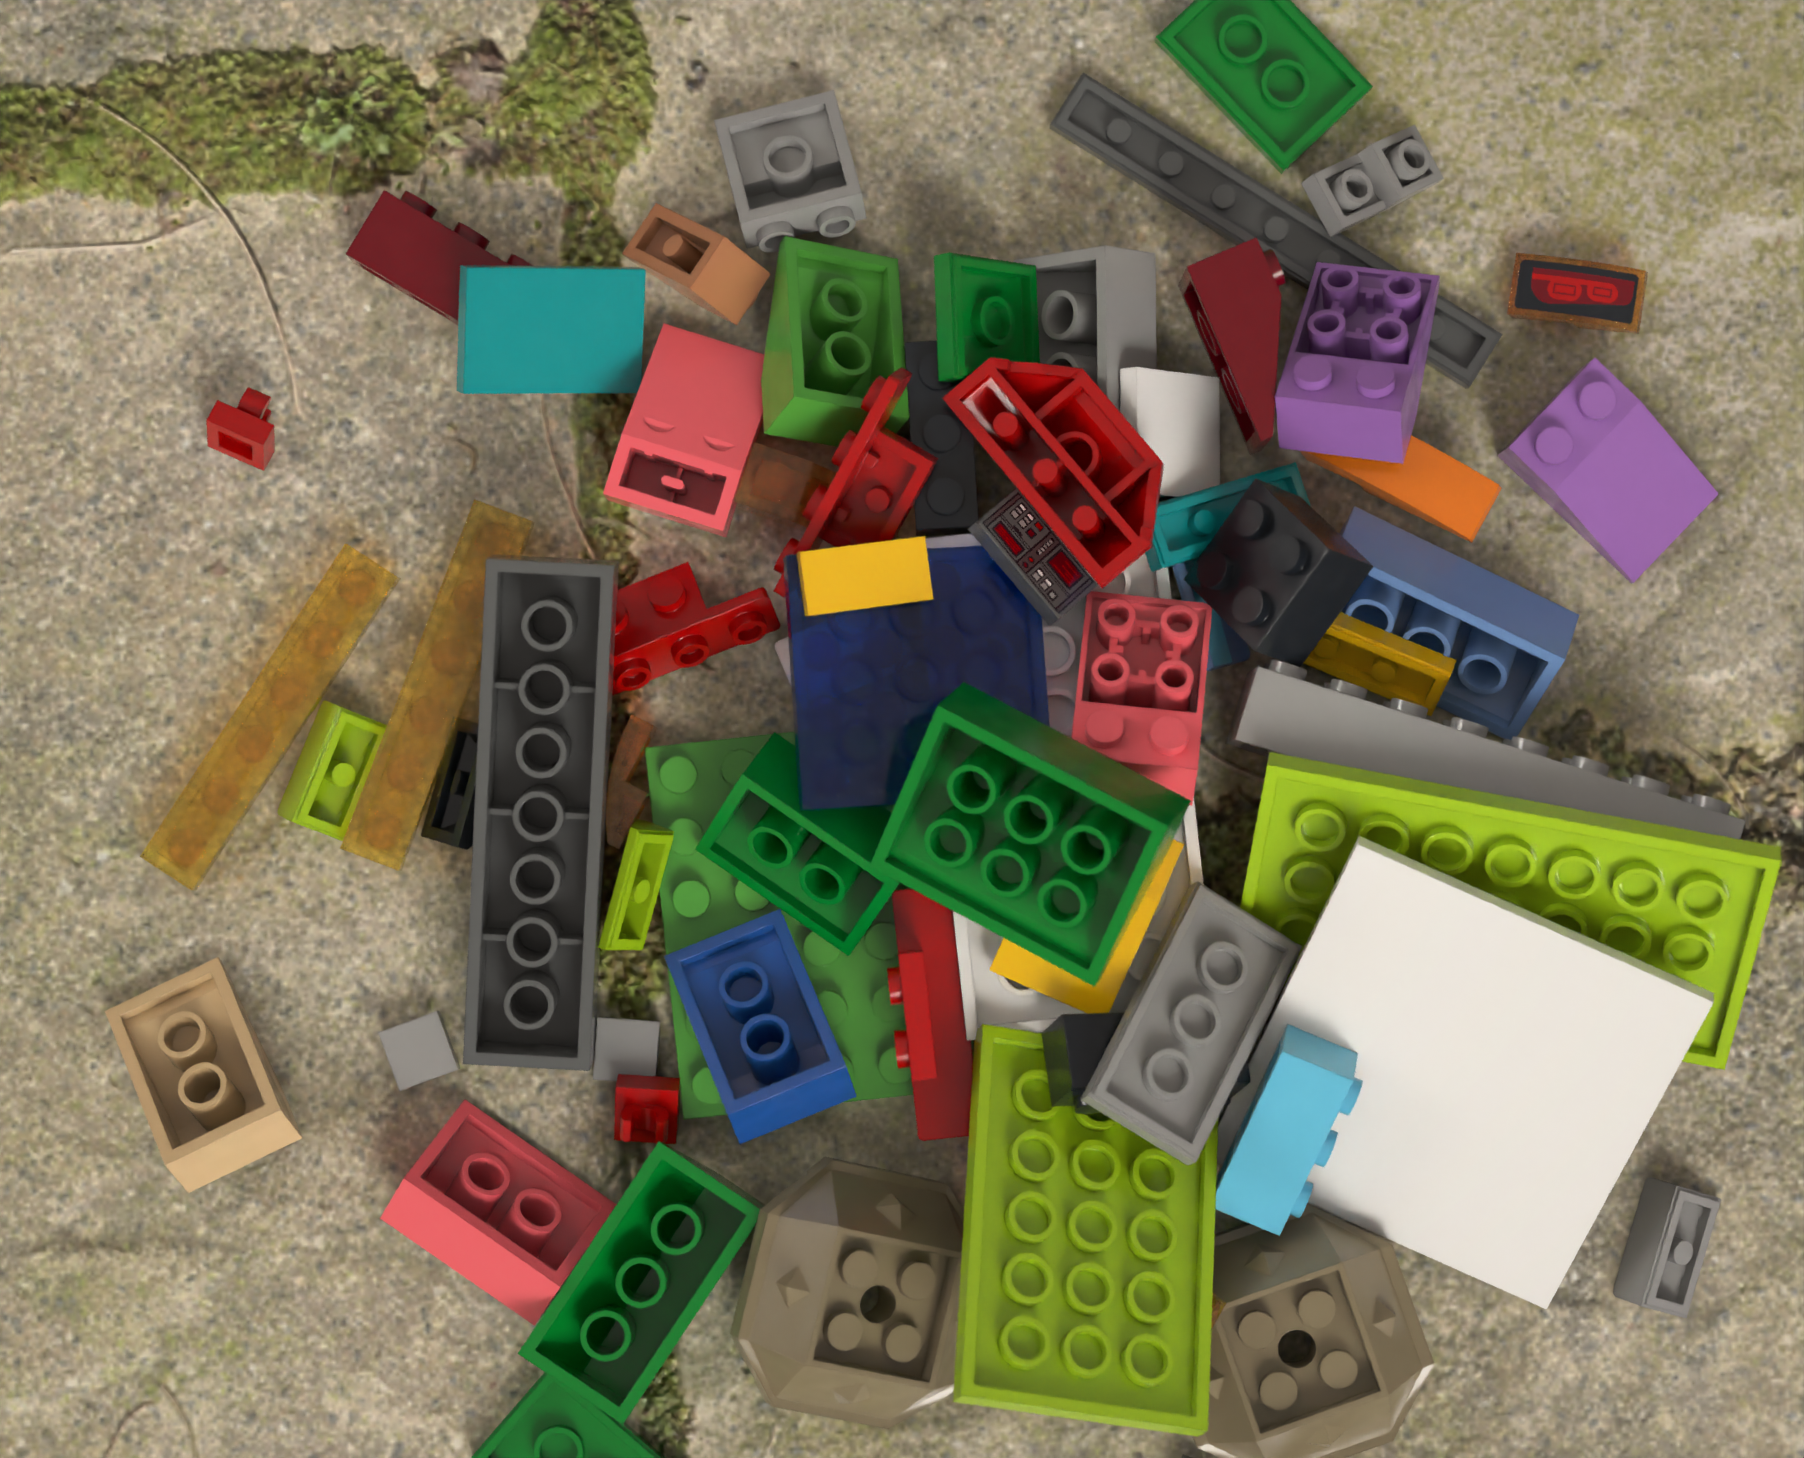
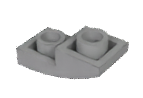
M1413 125L1370 144L1352 157L1312 174L1301 184L1326 231L1332 237L1415 196L1444 178L1416 126Z

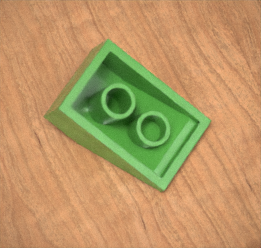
M784 236L779 244L761 377L764 434L838 447L849 430L858 434L868 412L860 407L875 379L879 375L887 379L890 374L899 368L906 369L898 259ZM907 386L885 425L887 429L894 433H897L909 419Z

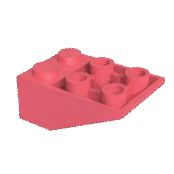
M663 323L619 440L603 491V495L607 500L727 537L763 423L761 377L765 354Z
M1091 591L1086 597L1071 738L1191 800L1189 805H1192L1199 763L1212 608L1203 602Z

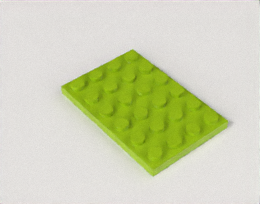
M982 1024L977 1029L974 1041L953 1402L1197 1437L1208 1431L1218 1119L1197 1161L1186 1165L1101 1112L1078 1114L1074 1111V1106L1052 1107L1042 1033Z

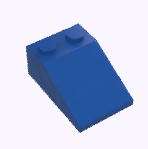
M781 909L664 956L739 1144L857 1097L845 1061Z

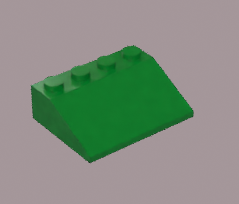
M963 682L937 705L870 863V867L1095 987L1163 862L1191 800Z

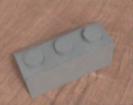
M1104 245L1014 260L1016 263L1036 266L1040 363L1083 368L1120 411V369L1131 367L1157 369L1155 253Z

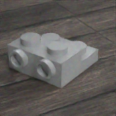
M834 90L714 120L747 249L759 246L764 252H778L780 241L784 236L795 238V236L819 231L825 237H839L853 230L856 225L855 221L867 218L859 180Z

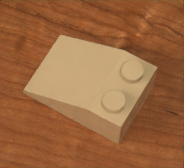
M219 957L105 1011L164 1165L188 1193L302 1138L279 1080Z

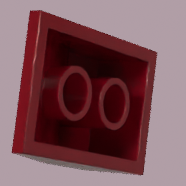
M1257 237L1187 266L1178 284L1215 374L1219 377V383L1250 455L1261 451L1273 437L1282 296L1279 286L1285 284L1284 273L1277 256L1272 249L1263 252Z

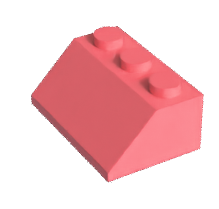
M464 1100L403 1178L380 1219L535 1326L617 1204L476 1106Z

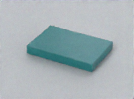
M460 265L456 391L462 394L637 393L642 381L646 269L640 267Z

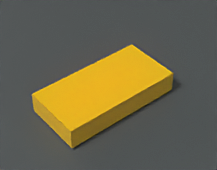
M925 536L796 553L805 617L933 600Z

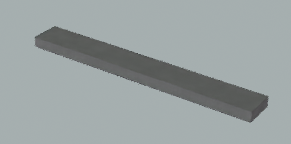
M1082 73L1050 124V129L1235 245L1257 237L1263 252L1268 249L1274 251L1284 275L1307 290L1309 289L1317 262L1400 271L1341 233L1330 237L1322 221L1085 73ZM1438 294L1426 364L1468 389L1503 334Z

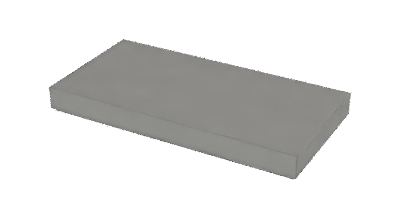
M1197 881L1190 885L1080 1100L1184 1164L1190 1165L1195 1163L1302 946Z

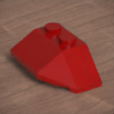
M990 357L942 398L1102 589L1152 548L1164 463L1083 368L1015 362L1009 359Z

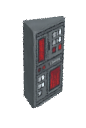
M1017 488L968 528L1049 626L1063 617L1098 585Z

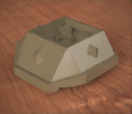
M823 1157L806 1171L807 1175L784 1189L760 1209L730 1335L756 1380L755 1383L765 1402L772 1407L889 1429L953 1393L964 1209L949 1186L940 1181ZM877 1286L879 1296L876 1305L870 1311L862 1314L860 1301L863 1294L869 1288Z
M1307 1203L1300 1218L1289 1215L1280 1236L1249 1223L1215 1234L1208 1431L1199 1437L1192 1436L1196 1447L1219 1458H1347L1392 1442L1434 1365L1392 1244ZM1302 1330L1307 1332L1311 1339V1347L1308 1354L1296 1362H1288L1281 1359L1278 1353L1280 1339L1289 1331Z

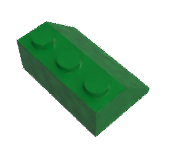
M776 732L771 735L741 774L695 848L696 851L847 956H850L900 884L895 879L870 867V863L892 813Z

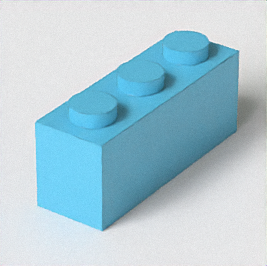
M1287 1024L1217 1174L1216 1210L1280 1236L1289 1215L1296 1218L1301 1217L1313 1189V1183L1306 1181L1314 1164L1321 1167L1326 1165L1336 1143L1338 1132L1331 1130V1127L1339 1112L1349 1116L1359 1096L1363 1080L1354 1077L1358 1053Z

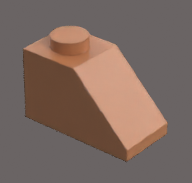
M655 203L622 253L630 261L646 269L647 272L700 307L735 325L739 323L745 312L754 304L759 291L771 275V273L725 236L658 203Z

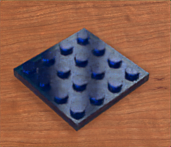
M983 546L927 548L933 600L807 617L804 614L797 555H786L783 558L800 811L895 806L937 705L963 682L1050 727L1042 617Z

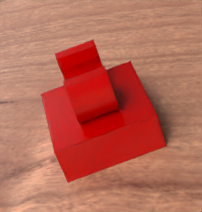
M248 387L237 408L217 400L206 420L208 447L264 471L275 452L274 424L268 422L271 410L267 409L271 397Z
M618 1074L615 1089L614 1140L655 1144L661 1141L665 1144H676L679 1126L680 1078Z

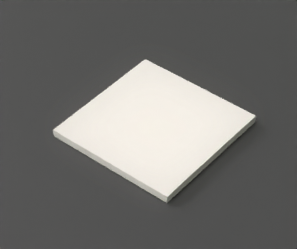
M1359 836L1248 1059L1251 1082L1230 1098L1231 1103L1225 1106L1218 1120L1217 1163L1222 1165L1287 1024L1358 1053L1354 1077L1363 1080L1362 1087L1349 1116L1339 1112L1331 1127V1130L1338 1132V1136L1326 1165L1321 1167L1314 1164L1306 1181L1313 1183V1189L1308 1203L1547 1309L1714 1003V993Z

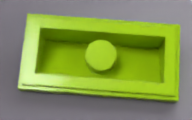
M324 700L320 705L277 811L278 815L293 823L346 842L393 727Z
M638 819L630 827L598 948L603 950H642L644 948L671 849L674 831L646 820Z

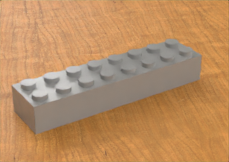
M1271 660L1270 664L1265 663L1264 668L1258 666L1247 673L1225 744L1265 757H1269V752L1735 839L1741 838L1745 825V820L1728 815L1731 804L1700 794H1694L1693 797L1682 795L1679 800L1668 796L1670 785L1640 775H1633V778L1622 776L1621 781L1607 777L1610 766L1573 755L1572 759L1563 757L1561 762L1546 758L1549 747L1541 743L1513 736L1512 740L1503 739L1502 743L1486 739L1489 730L1486 726L1452 717L1451 721L1444 720L1443 724L1426 720L1428 709L1423 706L1397 698H1392L1391 702L1384 701L1383 706L1366 701L1365 698L1368 690L1363 687L1337 679H1331L1330 683L1325 682L1323 687L1305 681L1307 670L1277 660Z

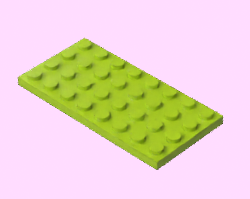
M1269 752L1240 908L1302 946L1283 986L1286 985L1358 837L1361 836L1713 992L1714 1003L1682 1062L1725 1070L1781 865V847Z

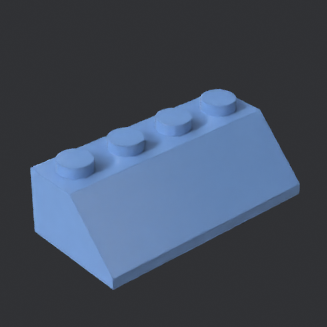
M1354 506L1339 534L1374 567L1341 612L1400 636L1403 639L1439 652L1446 657L1456 659L1453 672L1437 703V707L1462 719L1489 728V732L1503 739L1512 740L1513 736L1517 737L1565 661L1579 614Z

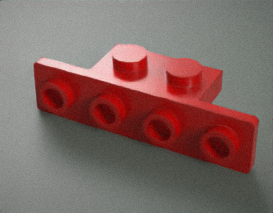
M901 367L890 374L887 379L879 375L869 388L860 407L868 412V415L858 434L849 430L835 451L831 463L838 466L839 469L829 488L820 484L806 505L802 517L809 520L810 523L801 540L798 541L792 537L781 552L774 570L782 575L773 592L785 598L798 587L800 577L796 553L818 550L823 540L834 547L890 541L896 538L939 459L885 427L913 373Z
M686 562L618 589L612 696L623 691L637 690L653 679L681 668L697 666L708 657L738 645L757 642L765 634L778 630L781 624L766 588L755 589L707 609L689 562Z
M913 889L896 890L892 894L899 967L887 968L891 1006L904 1004L906 1030L894 1031L898 1069H911L918 1138L922 1141L969 1136L973 1056L971 1040L967 1041L953 911Z

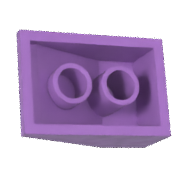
M1596 358L1584 365L1497 455L1631 584L1642 575L1719 494L1645 405Z

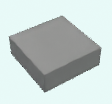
M439 1010L378 1032L399 1091L461 1069Z
M597 1017L593 1080L617 1081L618 1074L657 1076L661 1021Z

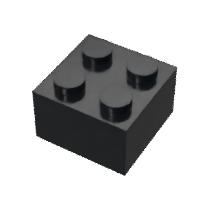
M1255 478L1184 580L1254 651L1301 667L1374 566L1300 496Z

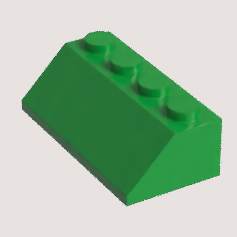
M658 1141L517 1354L621 1424H624L756 1225L759 1211L765 1204L716 1171L669 1145Z

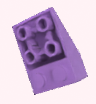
M1322 262L1316 263L1275 395L1279 448L1403 464L1418 410L1440 276Z

